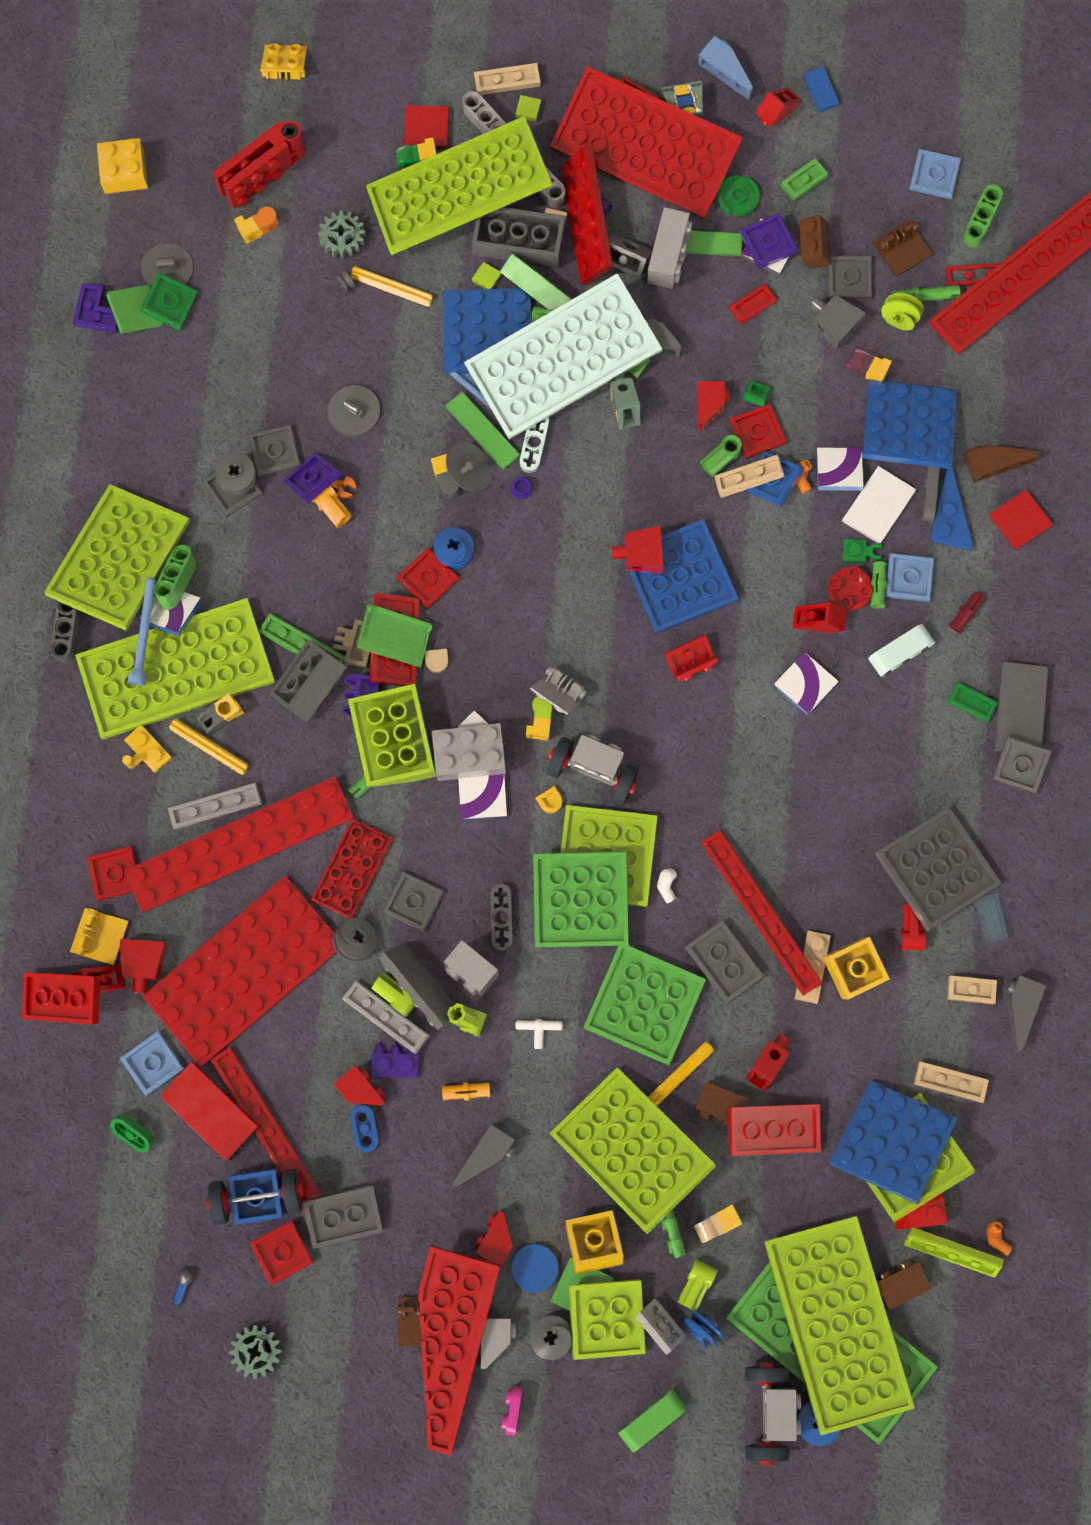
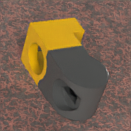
M447 454L432 458V467L442 495L447 499H454L459 495L460 487L452 480L447 471Z
M227 694L207 708L197 720L207 735H210L234 718L244 714V711L235 698Z

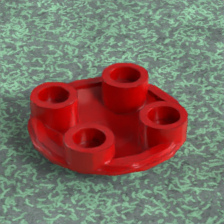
M857 566L838 570L828 581L830 600L833 604L847 611L862 608L872 596L873 586H871L870 577Z

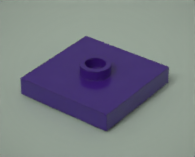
M780 213L740 229L739 233L758 270L798 253V248Z
M315 452L287 476L283 482L309 504L341 476V473Z

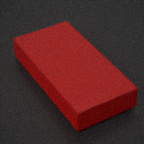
M764 283L730 305L729 309L742 325L775 304L777 299Z

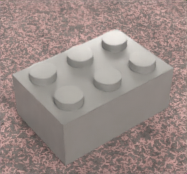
M664 207L648 267L647 283L673 289L674 283H679L681 266L684 263L687 252V242L689 243L693 222L689 221L690 213Z
M500 723L432 731L438 781L506 774Z

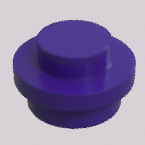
M519 477L511 483L510 489L515 498L526 499L532 494L533 486L529 479Z

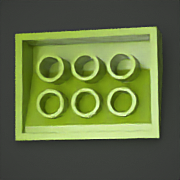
M415 684L348 699L367 787L415 782L437 777Z

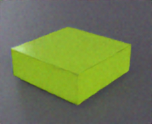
M520 95L515 114L516 118L525 116L526 120L536 122L541 99Z
M483 262L472 277V282L484 289H493L502 273Z

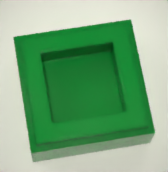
M750 380L743 400L764 407L771 387Z

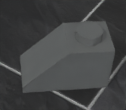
M645 319L662 348V351L657 354L680 357L681 345L666 326L655 319Z

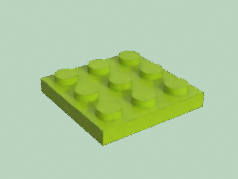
M640 1279L569 1285L572 1356L574 1360L645 1354L644 1327L635 1317L643 1309Z

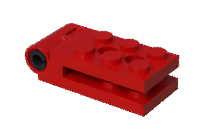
M280 120L212 172L218 191L223 197L227 195L228 202L234 209L238 206L243 207L246 205L249 198L255 193H262L268 183L272 180H279L285 170L305 155L306 149L300 126L294 121L282 123Z

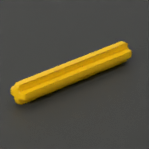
M354 266L351 271L352 279L427 307L432 303L433 295L357 266Z
M174 719L170 724L169 728L171 731L241 775L247 771L249 766L246 762L183 722Z
M704 1042L648 1098L656 1106L660 1104L714 1051L713 1047L708 1042Z

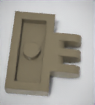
M355 619L352 630L337 627L336 632L345 636L336 635L334 641L342 643V645L333 644L332 649L346 653L345 664L367 669L371 652L357 648L363 621Z

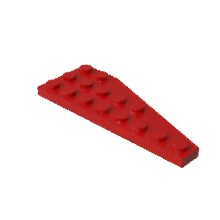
M434 1245L430 1246L418 1292L422 1332L423 1379L425 1380L424 1395L427 1411L428 1449L451 1456L501 1265Z

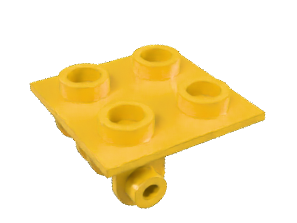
M275 43L265 45L260 68L262 77L278 79L279 74V80H282V72H285V79L288 80L290 72V79L301 80V78H305L304 65L307 46L299 44L279 45Z
M85 908L70 952L114 965L120 949V939H123L129 921L100 913L94 909Z

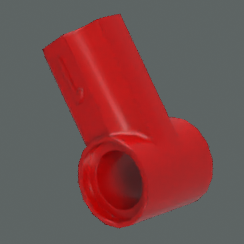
M909 904L903 905L902 929L900 931L902 946H900V950L924 951L926 933L923 930V925Z

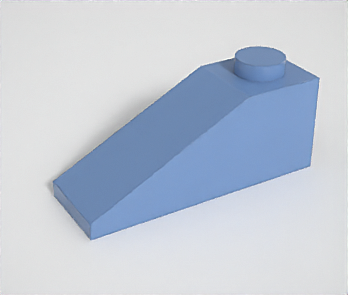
M714 36L699 54L698 64L749 100L752 97L753 86L733 49L725 40H720Z

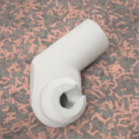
M672 868L664 869L660 873L657 888L667 904L677 899L670 888L672 881L677 876L676 871Z

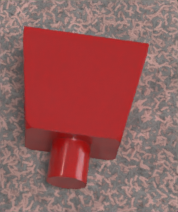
M655 526L626 533L624 545L612 546V560L625 559L626 570L663 574L661 527Z
M120 939L122 977L133 979V993L145 994L147 980H159L168 944L159 941Z
M779 1034L774 1042L769 1041L745 1079L765 1092L790 1054L786 1051L790 1040Z

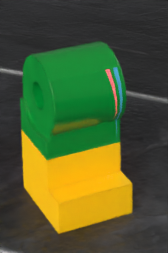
M433 138L425 139V143L413 146L403 145L396 150L397 164L400 170L436 155Z

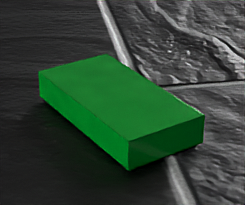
M959 682L956 683L947 701L948 704L986 723L989 722L998 704L997 701Z

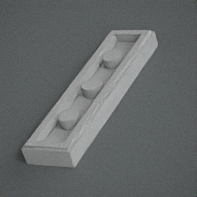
M255 782L169 807L168 811L173 830H178L260 806L262 801L257 783Z
M358 981L353 983L342 998V1000L415 1055L430 1037Z

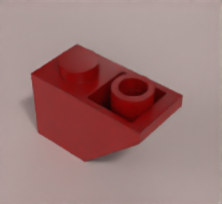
M354 1066L333 1083L350 1104L382 1107L386 1104L383 1100L386 1095L378 1085L375 1088L372 1087L369 1083L371 1076L363 1067L359 1070Z
M499 1211L498 1214L493 1213L486 1224L490 1227L485 1236L481 1234L474 1247L478 1248L476 1254L502 1267L513 1244L505 1215Z

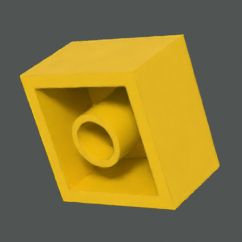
M140 138L97 143L100 183L105 194L148 189L145 154Z
M862 937L822 956L842 999L848 1000L890 980L870 937Z
M613 1210L566 1220V1232L576 1275L623 1265L624 1256Z

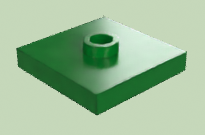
M158 272L140 312L180 331L198 291Z

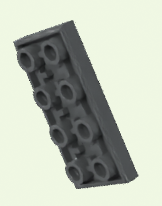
M1011 662L1001 663L994 751H1002L1007 735L1042 746L1048 667Z
M406 943L384 952L379 957L384 969L395 977L398 986L409 994L414 1006L422 1010L431 1026L439 1030L451 1023L447 1013L449 1008L455 1005V1002Z

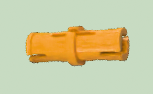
M463 1082L462 1085H443V1101L451 1099L469 1101V1098L490 1097L489 1082L475 1084Z

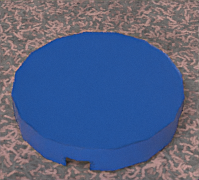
M530 1244L522 1247L515 1254L511 1265V1273L514 1281L521 1289L539 1293L547 1290L555 1282L558 1275V1262L556 1256L549 1248L538 1244Z

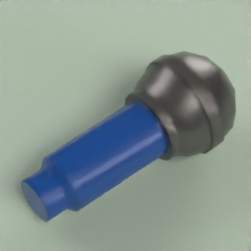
M185 1268L178 1273L179 1285L174 1297V1304L180 1306L184 1301L188 1285L194 1280L195 1275L191 1269Z

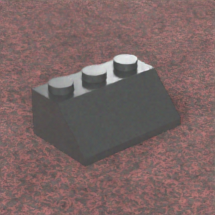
M308 639L269 694L289 711L308 722L316 713L323 699L329 695L336 681L342 677L346 666Z

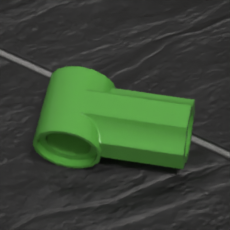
M735 435L726 436L718 447L700 461L701 466L710 476H715L727 464L740 456V439ZM732 444L737 449L731 452L726 450V446Z

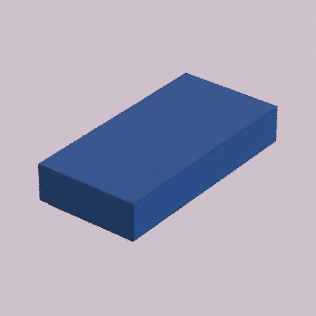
M824 67L803 74V78L819 113L839 106L840 102Z

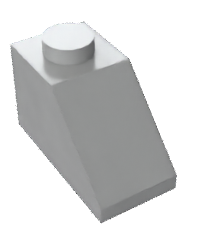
M487 1318L481 1342V1369H486L510 1345L511 1338L516 1337V1324H511V1318Z

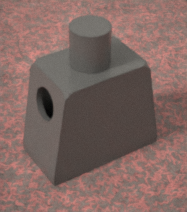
M834 296L828 303L817 297L810 305V308L817 313L813 325L836 350L863 322L866 314L861 309L838 296Z

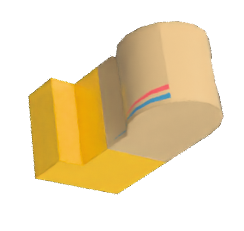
M730 1205L694 1225V1228L703 1244L716 1236L740 1226L742 1222L733 1205Z

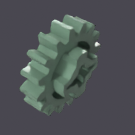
M341 210L338 216L332 212V218L325 217V224L319 225L321 230L318 232L321 247L325 246L326 253L332 251L333 257L340 254L341 258L344 259L346 253L352 257V251L359 252L358 245L365 244L363 239L366 237L365 230H363L364 224L363 222L359 223L358 216L352 218L351 212L344 215Z
M258 1325L253 1326V1331L249 1327H245V1334L243 1335L238 1332L236 1336L239 1340L231 1341L230 1343L235 1346V1350L229 1351V1354L235 1355V1359L231 1361V1364L237 1363L239 1366L236 1372L244 1370V1377H248L252 1373L253 1379H257L260 1372L263 1377H266L267 1369L273 1372L275 1370L273 1363H280L281 1361L276 1357L277 1354L282 1353V1349H277L276 1347L281 1341H274L273 1337L276 1333L273 1331L267 1334L268 1327L266 1326L261 1331H259ZM257 1335L254 1342L250 1344L244 1342L246 1338ZM266 1340L269 1342L271 1346V1352L267 1351L266 1349ZM258 1345V1351L261 1352V1355L253 1359V1353L250 1351V1348H255ZM240 1352H243L246 1357L245 1363L241 1359ZM260 1360L268 1362L261 1368H255Z

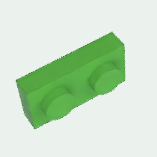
M814 158L782 181L781 187L795 202L827 179L829 174L817 159Z

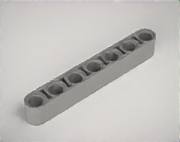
M470 91L463 96L464 114L482 134L506 124L477 92ZM476 104L474 107H469L468 105ZM490 119L488 122H483L482 120ZM546 167L552 186L536 193L551 208H560L565 203V188ZM552 194H559L560 196L557 197V198H554V197H552L551 195H552Z

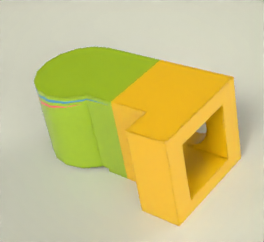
M536 697L532 703L534 723L533 726L527 725L526 738L549 740L552 704Z

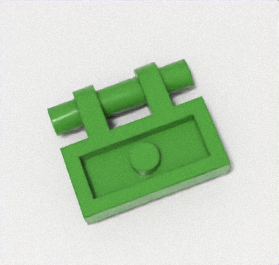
M672 1209L661 1220L663 1230L668 1232L669 1239L666 1242L669 1253H673L674 1257L678 1258L686 1254L678 1223Z

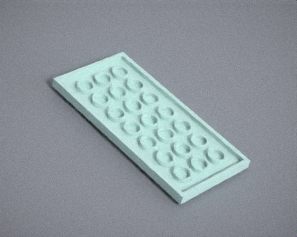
M615 274L464 362L508 439H511L661 352L662 348L619 275Z

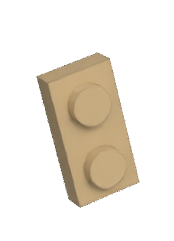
M950 975L948 978L947 1000L994 1005L996 1002L997 980Z

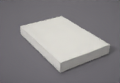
M878 466L842 522L876 543L881 544L916 489Z

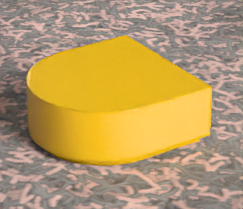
M555 786L535 798L543 811L547 813H556L562 807V796Z

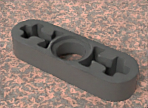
M926 466L924 484L926 493L923 496L922 521L933 522L935 518L939 467Z
M498 884L492 888L490 893L491 941L497 951L504 952L509 950L513 943L512 897L508 886ZM499 889H503L504 893H508V896L503 898V905L508 904V908L498 907L494 909V905H499L498 897H494V894L498 893ZM498 912H505L508 915V921L505 924H498L495 921V915ZM495 927L499 929L509 927V931L504 930L505 939H509V942H506L504 947H500L499 943H495V940L500 938V931L495 932Z

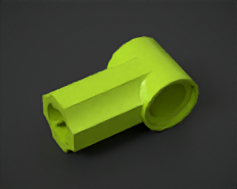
M382 973L374 982L371 989L391 1003L390 1006L407 1017L415 1007L409 994L402 990L396 981L385 973Z
M459 1003L450 1007L447 1013L451 1023L459 1026L461 1031L472 1033L479 1037L487 1014Z
M696 1259L691 1272L688 1274V1281L683 1288L678 1303L697 1311L706 1290L711 1287L718 1269Z

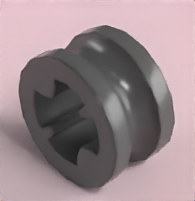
M345 270L342 271V275L335 276L345 293L348 292V288L355 287L354 282Z

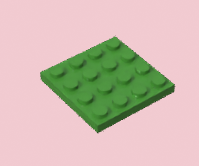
M626 852L533 854L535 947L629 945Z
M628 945L618 946L583 1029L669 1066L706 979Z

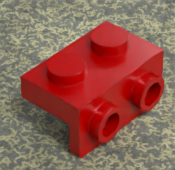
M705 634L663 653L673 677L681 681L693 678L694 673L701 670L702 672L714 668V664L719 662L718 658L714 656Z

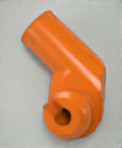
M802 460L797 464L803 467L804 470L796 482L802 494L812 490L811 485L807 481V476L812 468L808 460Z
M993 1221L988 1224L986 1229L988 1243L1007 1257L1013 1247L1002 1240L1001 1230L1003 1225L999 1221Z

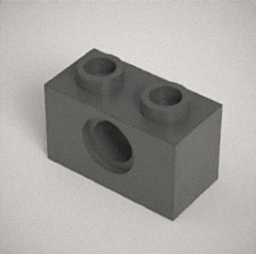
M614 234L608 240L613 267L640 278L649 266L653 250Z

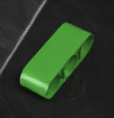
M988 185L979 199L963 236L964 243L969 247H977L983 241L1003 196V191L998 185ZM987 196H991L995 198V200H990ZM979 215H985L987 218H981ZM970 233H976L978 237H973Z
M179 545L172 550L155 584V596L160 606L165 610L173 609L179 604L196 569L195 558L190 547L187 545Z
M671 1389L666 1396L658 1399L646 1412L638 1415L627 1427L622 1428L618 1434L631 1452L634 1453L680 1417L688 1408L674 1389Z

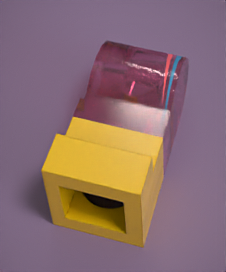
M856 348L853 349L845 366L847 369L868 380L882 382L892 361L886 358L882 360L864 350Z

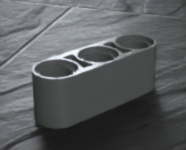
M58 601L50 651L56 660L61 663H68L75 655L81 611L73 608L71 611L65 612L67 605ZM71 626L68 633H61L63 627ZM61 648H68L64 655H58Z

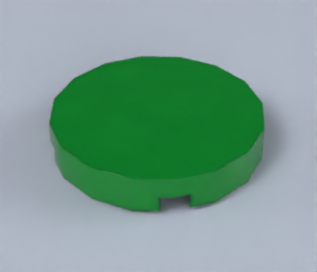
M740 175L726 178L717 193V202L720 208L726 214L733 217H743L752 213L756 209L760 198L757 184L751 178L740 177Z

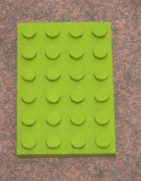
M109 484L44 591L45 595L123 630H127L144 601L147 579L153 577L156 581L172 550L176 547L190 523L189 518Z
M618 1068L550 1132V1135L646 1234L716 1167Z

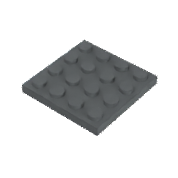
M950 807L875 853L926 931L931 930L1002 884Z

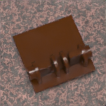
M908 220L873 241V244L896 277L933 255L916 231L919 229L916 221L911 222Z
M399 1297L398 1346L421 1347L422 1332L418 1297Z

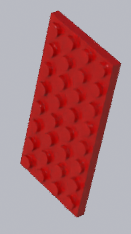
M587 66L550 147L572 157L585 145L591 146L596 169L706 219L743 141V137Z
M284 876L142 997L202 1068L210 1059L227 1047L337 953L332 941L334 932L290 880Z

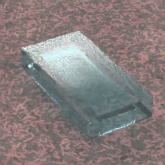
M998 894L982 896L974 901L985 944L1008 939Z

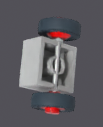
M581 735L573 756L570 758L573 741L562 737L556 748L553 747L549 754L548 760L550 762L547 774L558 778L567 765L571 766V769L610 786L615 785L612 802L623 806L629 794L633 795L638 783L635 780L639 769L632 765H627L623 774L619 775L617 779L624 760V752H621L622 749L614 744H609L608 746L602 744L600 739L593 735H588L587 737Z
M759 1363V1366L745 1367V1380L762 1384L764 1437L762 1441H765L746 1445L745 1457L748 1460L760 1461L762 1465H775L776 1461L789 1460V1447L777 1445L771 1441H797L796 1435H801V1421L796 1418V1410L801 1408L800 1394L796 1393V1390L792 1387L770 1386L777 1382L789 1380V1370L786 1367H774V1363Z

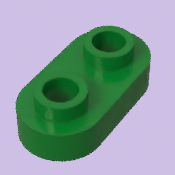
M119 1114L111 1121L110 1127L112 1132L136 1151L145 1153L154 1145L152 1133L130 1116Z

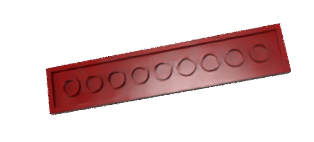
M1091 192L930 320L929 324L958 355L1091 249Z
M333 777L124 870V873L141 912L145 913L354 819L336 777Z

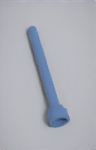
M149 577L146 581L135 666L131 674L128 675V684L146 686L147 680L143 668L156 583L153 577Z

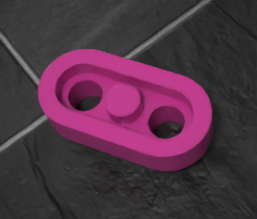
M513 1385L512 1390H507L505 1404L510 1405L509 1414H504L501 1428L506 1430L505 1435L515 1436L523 1389L521 1386Z

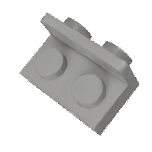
M656 1298L635 1316L666 1355L686 1337Z

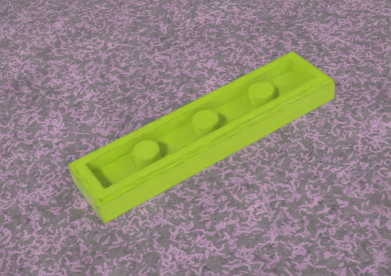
M914 1227L910 1229L904 1245L991 1277H996L1003 1267L1004 1259Z

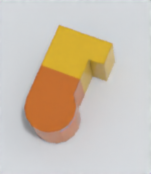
M271 207L261 208L257 214L244 220L242 215L234 219L236 227L246 244L273 231L278 225L276 212Z

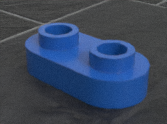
M360 1105L355 1107L350 1115L354 1141L360 1151L370 1153L379 1145L375 1115L371 1108ZM361 1113L367 1115L365 1122L359 1121L358 1117ZM364 1137H371L372 1142L370 1145H364Z

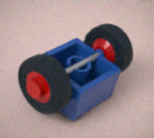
M279 1167L232 1174L228 1177L231 1196H228L223 1181L209 1183L207 1208L215 1225L228 1223L230 1206L233 1209L235 1225L282 1218L286 1215L285 1207L287 1212L291 1214L302 1211L304 1188L303 1184L300 1183L296 1169L283 1171L282 1183Z

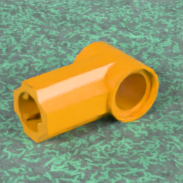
M331 486L312 501H315L319 507L318 509L326 514L336 528L342 526L352 517L350 512L340 502L338 495Z

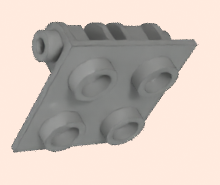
M550 666L545 672L546 675L535 683L530 690L535 692L536 696L552 704L557 711L568 715L584 700L583 698L587 691L578 682L575 681L573 683L574 679L572 678L565 686L564 683L568 675L566 674L562 678L564 673L558 668Z

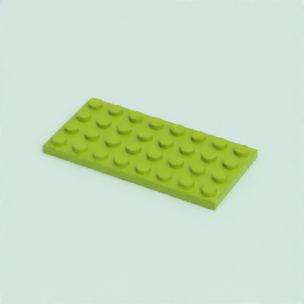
M523 116L366 185L388 249L391 255H394L552 186V182L527 120Z
M248 598L194 615L180 637L157 628L149 630L143 668L145 676H147L146 686L128 684V675L131 674L135 666L139 634L75 655L102 740L137 729L139 726H146L215 703L227 694L236 696L275 683Z
M857 1216L765 1241V1247L820 1435L915 1409Z

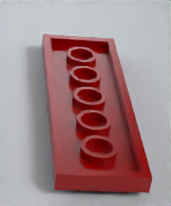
M585 145L561 165V174L564 181L581 285H590L610 270L613 264L593 149L591 146Z

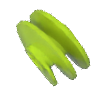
M893 293L885 299L881 313L888 324L908 331L912 330L915 323L920 320L924 306L920 300L910 294Z

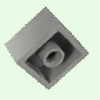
M462 940L444 961L446 973L455 981H458L460 978L464 982V988L473 996L478 993L482 997L499 976L498 969Z

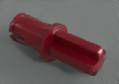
M974 592L965 605L960 606V612L952 623L949 624V627L961 634L970 619L975 618V612L981 606L985 597L979 592Z

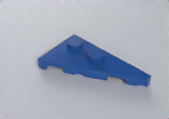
M946 468L929 541L972 551L973 544L953 468Z

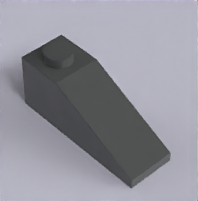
M1021 975L1017 976L1015 980H1010L1006 991L1010 993L1008 997L1013 1048L1014 1052L1017 1053L1023 1051L1046 985Z
M491 1124L452 1185L457 1188L500 1163L505 1157L509 1159L516 1149L513 1145L515 1140Z

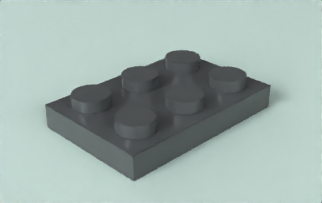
M723 920L685 947V950L725 1004H728L764 977Z
M373 1184L303 1200L313 1249L383 1232Z

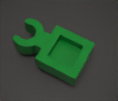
M844 539L842 562L865 563L866 557H869L872 561H880L881 556L874 555L873 550L881 549L882 545L874 543L871 546H866V540Z

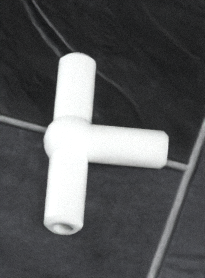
M536 1019L535 1021L517 1020L516 1029L534 1030V1048L543 1049L544 1030H562L563 1022L544 1021L542 1019Z

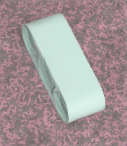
M920 624L872 654L868 659L880 677H884L886 672L900 667L906 659L910 658L911 660L919 655L925 647L928 646L930 648L935 641L924 625Z

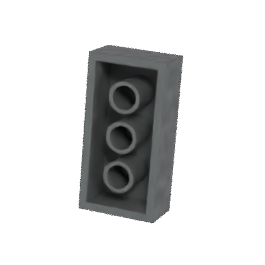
M504 207L476 218L472 239V253L474 256L508 260L511 254H515L526 263L559 267L565 231V216Z

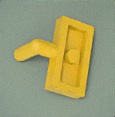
M139 726L124 739L137 753L132 758L129 755H125L122 758L123 763L129 769L135 768L143 760L156 773L172 759L143 726Z

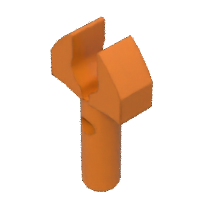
M348 476L344 480H336L330 485L337 489L338 498L342 500L353 498L352 494L343 490V487L350 486L357 490L354 480Z

